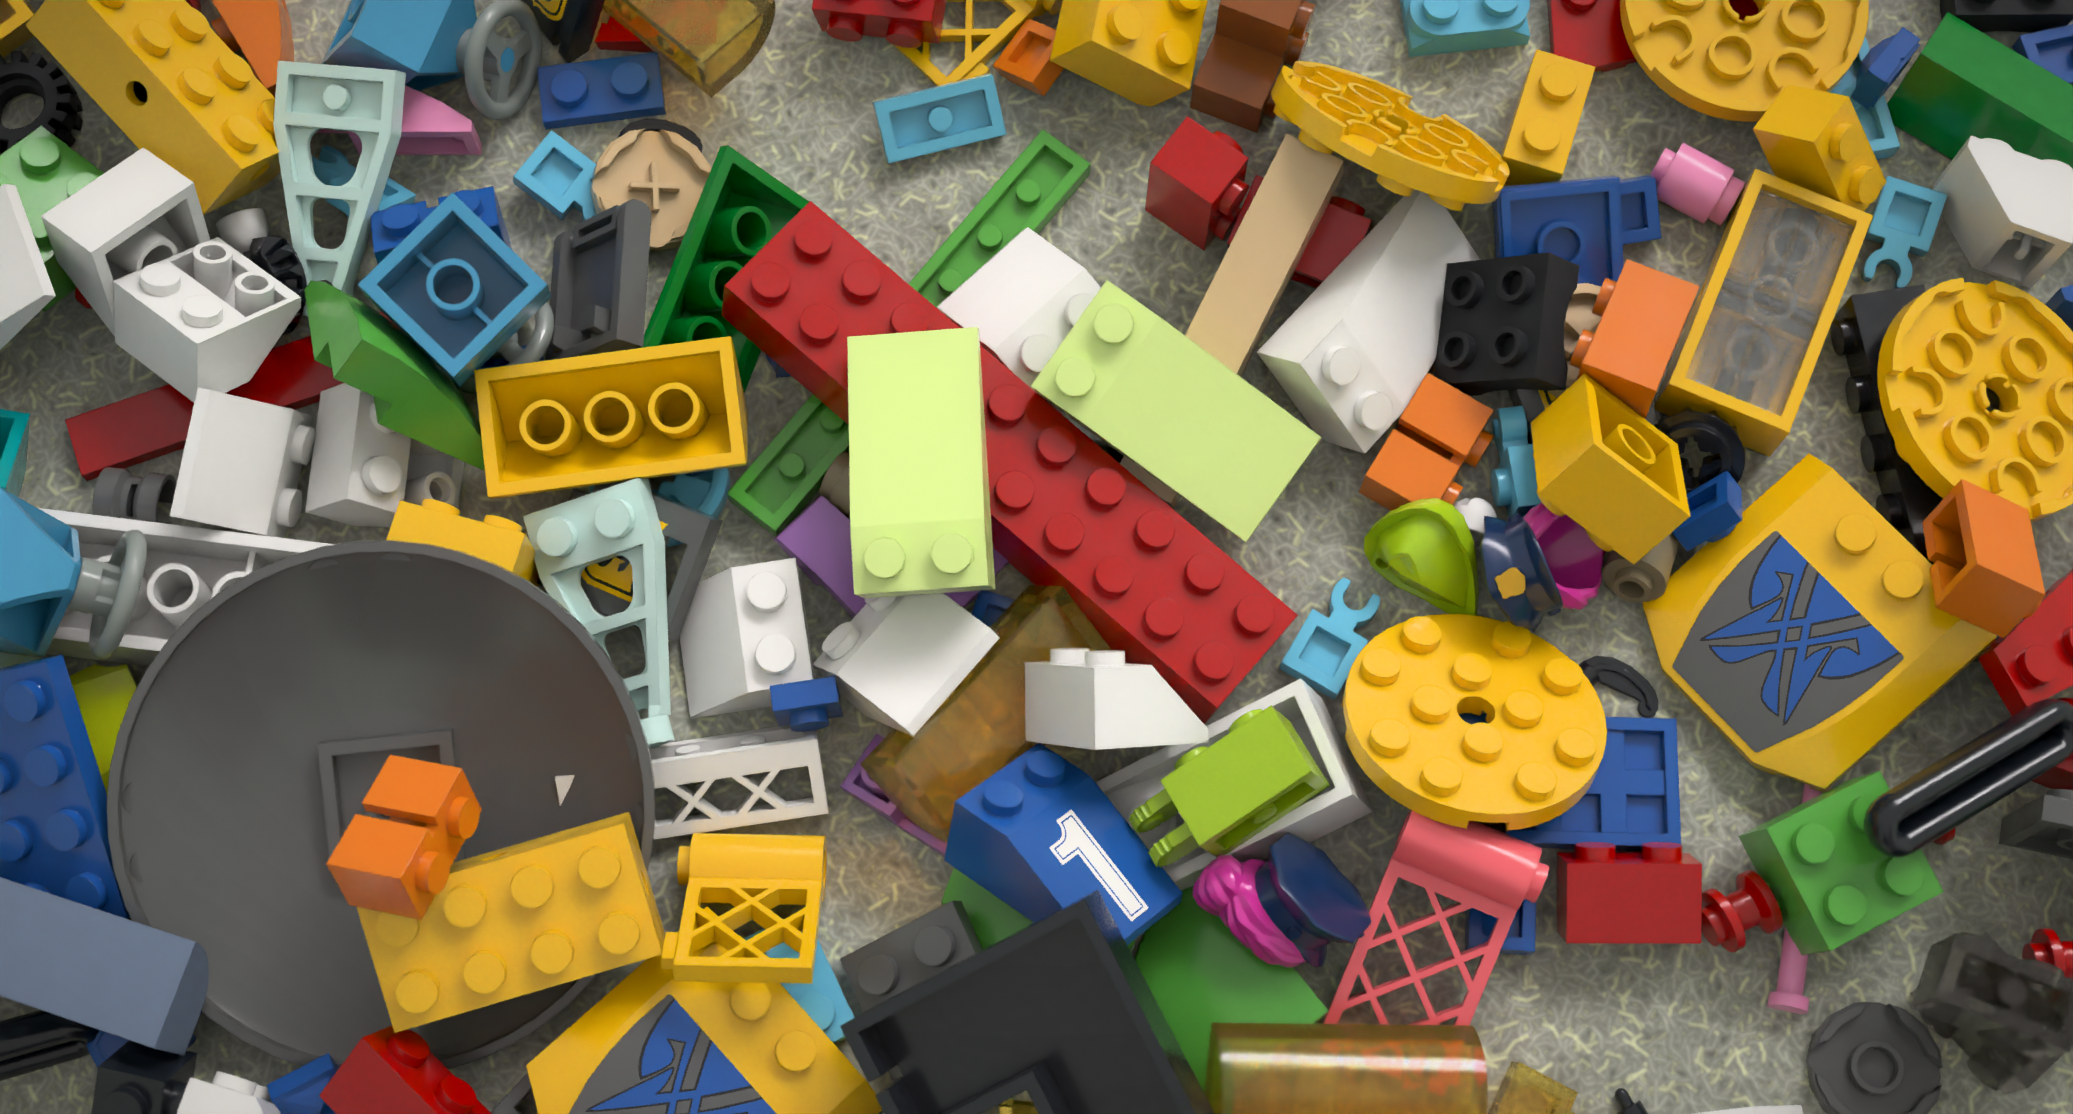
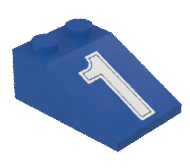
M1041 743L1033 746L954 803L944 861L1032 922H1036L1099 890L1126 944L1129 945L1180 904L1183 895L1182 891L1163 867H1156L1148 853V848L1093 778Z

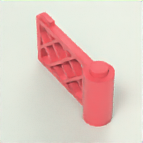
M1409 809L1387 868L1368 911L1371 924L1364 931V936L1356 940L1315 1043L1439 1096L1445 1083L1458 1088L1473 1052L1472 1048L1462 1045V1042L1515 914L1524 899L1532 903L1537 901L1547 878L1549 866L1539 862L1542 848L1476 821L1469 820L1467 829L1434 821ZM1398 877L1425 888L1435 912L1398 926L1388 902ZM1436 893L1458 903L1442 909ZM1470 908L1497 918L1487 942L1462 952L1447 920L1448 917ZM1384 913L1390 930L1375 935ZM1439 921L1453 955L1417 969L1403 935ZM1395 939L1409 973L1373 987L1363 963L1368 949ZM1481 956L1474 975L1471 977L1465 962ZM1458 965L1468 988L1464 999L1460 1004L1435 1013L1421 979ZM1359 974L1365 991L1349 997ZM1414 983L1428 1016L1392 1030L1378 996ZM1370 1000L1384 1033L1359 1044L1334 1032L1343 1010ZM1456 1017L1446 1038L1440 1023ZM1432 1026L1442 1048L1433 1074L1406 1064L1396 1040ZM1389 1044L1394 1058L1373 1049Z

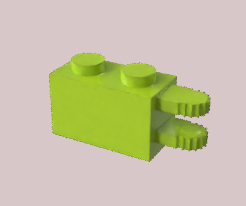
M1270 705L1264 710L1255 709L1243 714L1229 727L1230 733L1210 747L1201 746L1181 756L1174 765L1175 770L1160 780L1165 789L1145 801L1143 805H1139L1130 814L1128 819L1136 833L1139 832L1140 834L1155 829L1178 813H1180L1185 823L1167 834L1150 848L1148 853L1156 867L1159 866L1161 868L1162 866L1166 867L1169 864H1173L1199 846L1215 857L1226 855L1330 786L1291 722L1273 706Z

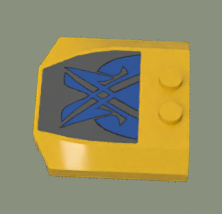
M1810 453L1742 512V521L1737 523L1731 533L1716 542H1708L1669 577L1666 591L1661 597L1652 601L1642 602L1662 672L1691 704L1754 768L1773 775L1777 773L1810 785L1811 789L1822 793L1832 787L1992 645L1997 638V635L1936 608L1930 575L1932 564L1832 467Z
M707 906L704 908V910H705L706 912H708L709 914H711L713 917H715V918L718 917V916H717L710 908H708ZM714 941L694 952L692 956L718 957L729 950ZM662 955L646 959L526 1065L538 1114H878L882 1110L875 1096L877 1094L867 1080L780 983L674 981L673 969H662Z

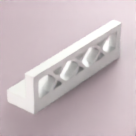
M790 725L670 742L650 748L655 789L667 787L686 801L674 818L655 820L654 840L829 814L818 730L795 732L790 729ZM808 766L813 797L785 801L767 787L780 770ZM765 772L759 782L750 776V774ZM575 775L555 776L560 806ZM732 777L751 791L738 809L721 811L702 798L716 779ZM700 782L694 791L684 785ZM759 797L769 803L753 806ZM694 807L704 813L688 816Z

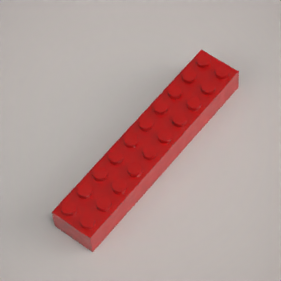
M812 201L801 209L724 285L721 316L848 425L847 337L960 328ZM980 345L993 548L1110 650L1125 651V663L1152 665L1205 725L1278 641L1298 615Z

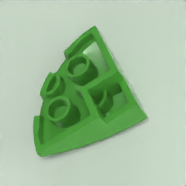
M311 280L304 291L314 360L332 368L335 379L372 395L378 424L485 471L480 424L451 379L394 323L382 314L326 282Z
M1194 886L1181 890L1183 895L1180 904L1145 931L1139 944L1135 961L1212 1107L1320 1021L1329 1010L1293 967L1286 968L1279 964L1273 965L1264 962L1255 956L1251 949L1246 948L1240 943L1218 916L1208 913L1198 906L1192 896Z

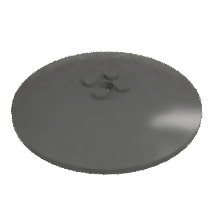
M399 540L354 541L323 546L288 556L249 573L206 602L167 640L147 668L130 699L117 734L110 765L107 794L108 840L114 873L125 907L132 921L199 943L207 954L209 965L208 987L201 1012L238 1039L272 1056L300 1066H304L330 1053L340 1068L362 1037L392 1025L357 907L347 903L326 865L355 814L389 820V818L382 814L366 812L362 805L365 796L389 755L463 769L482 811L480 812L478 826L474 834L465 840L454 862L629 812L646 871H648L653 850L656 820L655 779L650 749L643 725L624 680L606 652L584 625L558 601L530 581L504 567L463 551L429 543ZM575 775L560 805L555 776ZM597 974L413 1027L409 1030L416 1032L427 1042L430 1052L447 1069L458 1067L505 1049L545 1025L567 1007Z

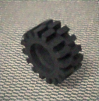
M11 51V63H7L0 54V155L40 126H43L71 148L76 141L71 134V130L81 131L83 120L77 112H82L83 107L82 102L76 95V90L61 69L53 61L47 63L42 55L32 52L30 60H28L22 51ZM31 93L43 98L44 108L41 114L29 125L17 129H9L2 125V110L13 97Z

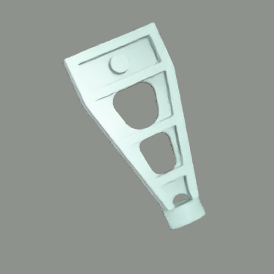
M278 61L273 125L277 149L280 151L278 157L292 247L302 263L307 285L311 280H327L332 283L333 287L353 296L354 283L371 232L370 217L378 210L401 138L405 72L389 69ZM319 130L350 131L356 133L361 139L362 151L356 171L351 180L344 185H325L315 175L310 142L313 135ZM320 198L344 200L350 207L345 239L335 249L322 248L314 239L313 205ZM306 303L302 316H308Z
M635 478L523 516L529 541L536 551L534 560L538 575L548 595L558 601L584 625L609 658L610 656L605 646V637L608 633L633 625L640 628L646 665L641 674L623 680L638 712L642 709H648V718L642 719L641 722L649 749L674 741L675 738L669 720L671 705L665 540L648 479ZM622 555L629 560L632 566L633 598L625 611L605 617L597 613L592 607L581 586V573L587 566Z

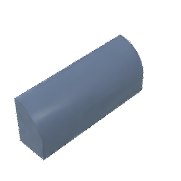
M0 877V996L154 1049L185 1055L203 1008L208 987V958L204 948L199 943Z

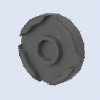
M1855 1002L1829 1015L1812 1035L1806 1058L1809 1086L1822 1110L1827 1114H1928L1938 1102L1941 1086H1939L1941 1079L1940 1068H1943L1940 1050L1928 1028L1906 1009L1878 1002Z

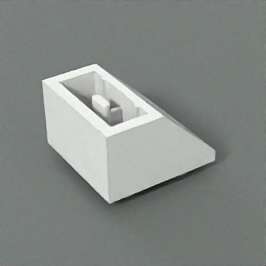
M1970 136L1934 183L1932 190L1948 194L1942 215L1972 268L2032 288L2073 243V169L2063 162L2040 160L2014 151L2009 144L2001 140L1992 138L1980 139Z
M219 237L202 242L195 247L157 263L150 264L143 269L113 281L115 343L192 402H195L198 387L226 393L249 382L301 308V297Z
M343 383L320 393L305 512L352 526L390 527L400 500L421 506L423 499H435L459 509L464 462L378 424L373 396Z

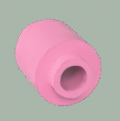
M1685 143L1681 144L1677 153L1665 148L1650 176L1655 177L1656 185L1658 186L1656 189L1657 200L1702 224L1708 219L1719 226L1724 222L1745 185L1744 181L1732 176L1735 171L1734 169Z

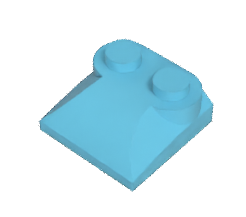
M1399 0L1409 57L1527 45L1530 39L1527 21L1530 0Z

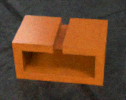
M1627 259L1618 281L1605 278L1592 310V314L1602 317L1596 332L1593 333L1583 329L1569 363V365L1580 369L1577 380L1584 373L1646 419L1700 286Z
M1427 373L1398 421L1400 423L1396 430H1392L1365 474L1359 493L1390 511L1416 500L1438 498L1454 505L1464 488L1454 482V479L1464 463L1473 468L1477 467L1494 438V435L1484 430L1494 410Z
M1961 479L1922 522L1928 560L1934 562L1930 567L1935 606L1944 612L2005 638L2023 618H2028L2036 612L2043 597L2046 595L2029 511L2020 505Z
M389 755L362 802L366 812L390 816L389 820L355 814L326 865L349 905L422 920L434 896L444 889L449 877L450 867L463 843L474 834L482 809L462 768Z

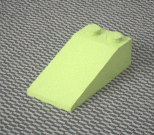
M1108 280L1103 284L1031 385L1035 392L1044 400L1245 543L1250 539L1321 440V436L1160 316Z
M970 327L847 337L850 533L854 595L862 598H880L995 590L979 328Z

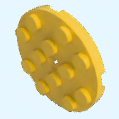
M1620 0V14L1625 38L1638 64L1647 76L1670 97L1691 109L1712 117L1731 121L1758 122L1787 84L1829 93L1837 86L1851 67L1862 47L1869 19V1L1753 0L1757 4L1759 13L1753 16H1746L1744 20L1738 19L1739 14L1731 8L1729 0Z
M1295 61L1292 69L1285 65L1282 67L1272 88L1271 96L1276 104L1273 112L1281 119L1301 129L1298 139L1302 143L1326 154H1332L1335 151L1356 164L1377 173L1376 181L1384 188L1396 194L1409 197L1413 190L1416 189L1427 193L1432 200L1446 208L1462 211L1466 203L1487 204L1494 202L1510 174L1509 167L1506 161L1502 159V156L1490 144L1466 126L1446 114L1436 118L1421 115L1408 108L1413 96L1358 73L1322 63Z
M1963 278L1951 279L1928 289L1905 305L1894 317L1884 335L1877 367L1879 398L1886 423L1895 441V447L1899 456L1909 463L1915 473L1943 499L1963 479L2028 509L2031 522L2048 517L2073 503L2072 330L2057 314L2034 296L2017 287L1997 280L1985 285L1964 282ZM1986 387L1994 391L1999 397V410L1995 409L1989 412L1986 409L1990 405L1986 395Z
M1437 614L1409 618L1407 621L1386 629L1365 645L1351 666L1342 697L1341 706H1343L1347 727L1345 733L1346 742L1356 762L1375 785L1401 805L1422 816L1467 829L1470 820L1487 823H1505L1506 831L1518 830L1542 824L1565 813L1586 794L1592 785L1606 746L1607 727L1603 707L1595 689L1584 675L1581 667L1549 642L1531 633L1527 628L1512 625L1510 621L1503 622L1492 618L1467 614ZM1484 711L1487 713L1485 718L1487 723L1471 725L1465 722L1458 714L1472 713L1481 715Z

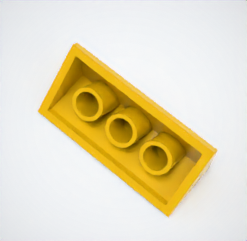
M731 336L474 370L487 495L490 499L623 482L635 478L646 479L747 465L748 411Z

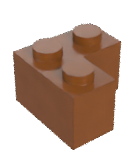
M1221 0L1215 34L1193 83L1190 108L1255 133L1258 132L1265 115L1275 119L1277 115L1273 110L1276 104L1271 96L1272 88L1284 65L1293 66L1295 61L1301 60L1310 34L1307 30L1316 5L1306 2L1307 0Z

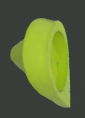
M1438 498L1416 500L1391 510L1373 524L1364 537V553L1374 570L1397 588L1425 600L1448 614L1477 615L1479 586L1474 541L1464 516L1452 504Z

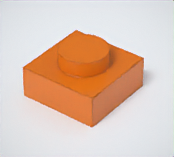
M1027 18L993 64V67L1001 76L1012 83L1045 96L1064 69L1050 61L1056 29Z

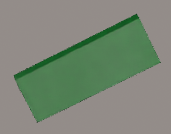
M1947 12L1887 103L1893 125L1953 160L1968 138L1974 136L1980 139L1992 138L2001 140L2009 144L2014 151L2040 160H2057L2069 165L2073 169V85Z
M729 145L720 146L645 331L643 347L640 348L731 336L743 392L745 393L761 349L721 316L724 285L809 201Z

